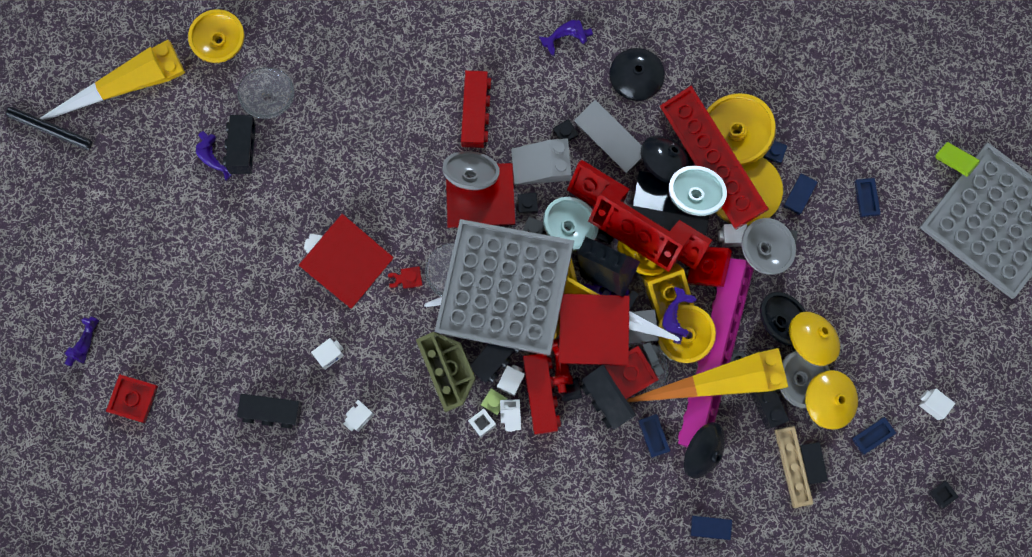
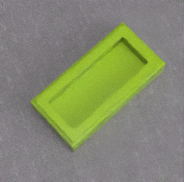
M949 142L935 156L939 161L967 177L980 163L979 159Z

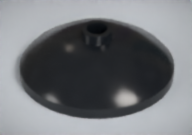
M631 48L615 57L610 67L609 76L613 88L619 95L628 100L642 101L658 93L664 82L665 71L662 62L654 53L642 48ZM635 68H640L642 71L637 72Z
M659 135L651 136L641 146V158L644 165L656 178L663 182L670 183L672 176L678 170L691 166L689 156L684 148L671 138Z
M773 292L767 295L760 304L762 324L768 334L776 341L787 346H793L789 336L790 322L796 315L806 312V310L792 296L782 292Z
M715 422L705 424L691 439L684 457V471L687 476L693 479L704 477L721 461L725 448V434L719 424Z

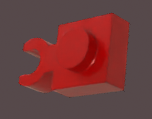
M420 266L401 269V275L396 273L388 274V278H396L395 283L389 284L390 288H396L399 284H403V289L422 286Z

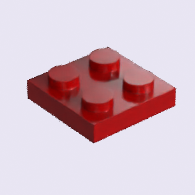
M708 247L698 267L695 270L689 269L687 282L690 285L724 287L732 250L729 248Z
M639 346L629 351L628 366L604 365L625 399L659 380Z
M119 374L106 412L145 423L158 386Z

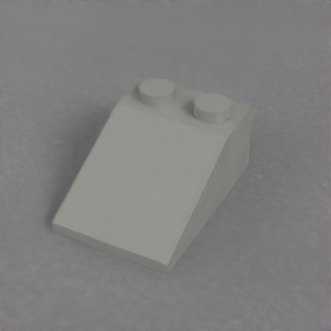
M568 138L546 140L511 149L514 185L571 180Z

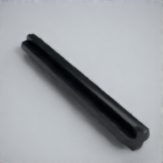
M8 107L5 113L6 116L86 150H89L93 144L90 139L13 107Z

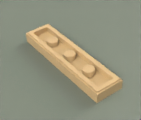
M795 426L774 430L793 508L812 505L813 500Z

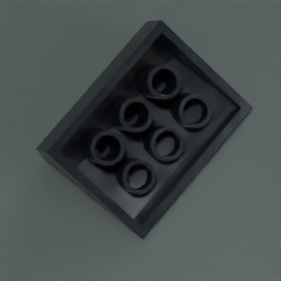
M638 172L632 203L634 210L668 231L681 220L706 236L709 215L696 216L682 211L670 198L669 183L659 180L652 173Z

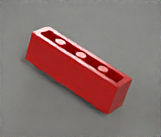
M465 70L461 133L462 147L484 148V142H488V131H485V124L489 125V113H486V107H490V96H487V89H491V78H488V71Z
M544 354L523 356L534 435L557 432V427H561L560 416L555 414L558 402L557 397L552 394V388H555V384H553V377H550L549 369H552L551 357L547 358V355Z

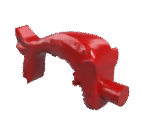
M556 339L552 347L556 359L553 384L558 387L559 393L567 392L566 385L572 384L573 378L570 375L568 364L559 363V339Z

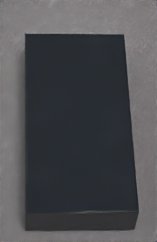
M820 442L800 445L809 485L828 482Z

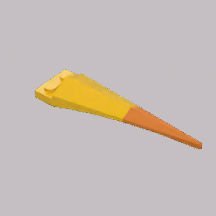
M779 348L749 355L629 398L627 401L638 402L769 392L788 388V383Z

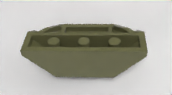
M435 332L416 339L444 411L448 412L464 405L476 378L461 342Z

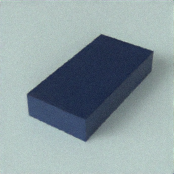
M801 173L783 207L800 215L818 182Z
M875 178L855 180L860 217L879 216L881 213Z
M655 414L638 420L651 458L670 452L658 415Z
M882 417L851 439L862 455H865L892 437L896 432L888 420Z
M691 516L690 536L731 540L732 520Z

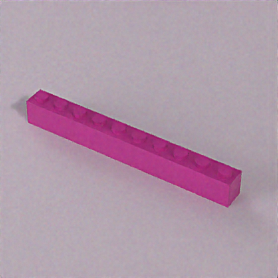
M730 258L724 287H717V294L712 303L711 318L716 328V340L708 355L698 361L696 374L730 363L754 270L747 260ZM722 395L688 397L689 403L683 415L684 422L682 430H680L678 435V444L687 448L693 436L702 426L715 422Z

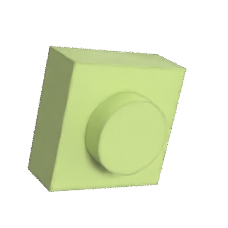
M490 389L481 406L498 416L500 400H507L508 398Z

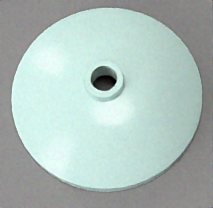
M684 167L672 176L669 183V195L673 203L688 214L696 216L713 214L723 206L726 200L727 189L725 183L718 174L705 167Z
M561 197L549 204L543 216V225L547 235L574 240L573 251L580 249L585 236L595 240L599 228L588 222L593 211L591 207L574 197Z

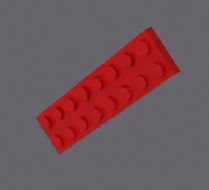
M692 86L660 105V108L695 165L714 171L725 183L727 196L722 209L735 230L769 210Z

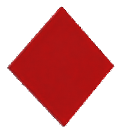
M497 164L500 170L498 180L493 185L481 190L462 189L446 179L447 227H458L460 219L494 226L515 225L513 164Z
M341 214L298 266L352 309L394 257L346 216Z
M563 294L560 309L559 363L628 366L629 296Z

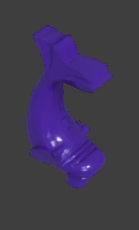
M571 20L558 27L551 36H539L542 46L548 47L549 53L555 56L554 41L557 38L570 35L578 38L582 44H585L587 37L592 36L593 32L591 28L583 30L579 20Z
M204 131L200 132L198 136L202 141L196 145L197 156L209 167L222 171L227 181L232 174H229L227 168L221 165L212 154V145L216 141V136L213 134L208 136Z
M674 287L676 298L665 311L662 327L665 331L679 337L680 341L673 340V343L681 344L682 337H687L689 332L687 329L682 328L676 319L678 304L681 302L694 303L697 299L695 296L686 295L683 289Z
M90 316L89 319L85 317L81 319L85 326L84 333L73 348L68 347L64 353L67 356L65 365L72 367L74 361L85 363L93 331L99 322L96 318Z

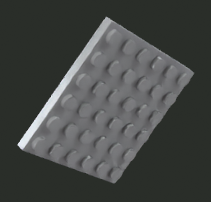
M987 142L975 156V158L980 160L979 165L968 177L963 174L959 176L919 228L1013 299L1032 276V175Z
M460 219L434 332L551 356L574 240Z

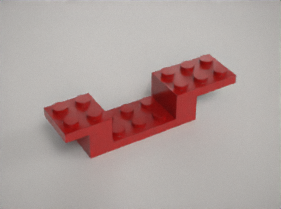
M583 160L577 164L567 191L594 207L588 222L670 272L678 260L694 270L698 267L712 242L710 238L681 220L668 231L624 203L630 190L629 188Z

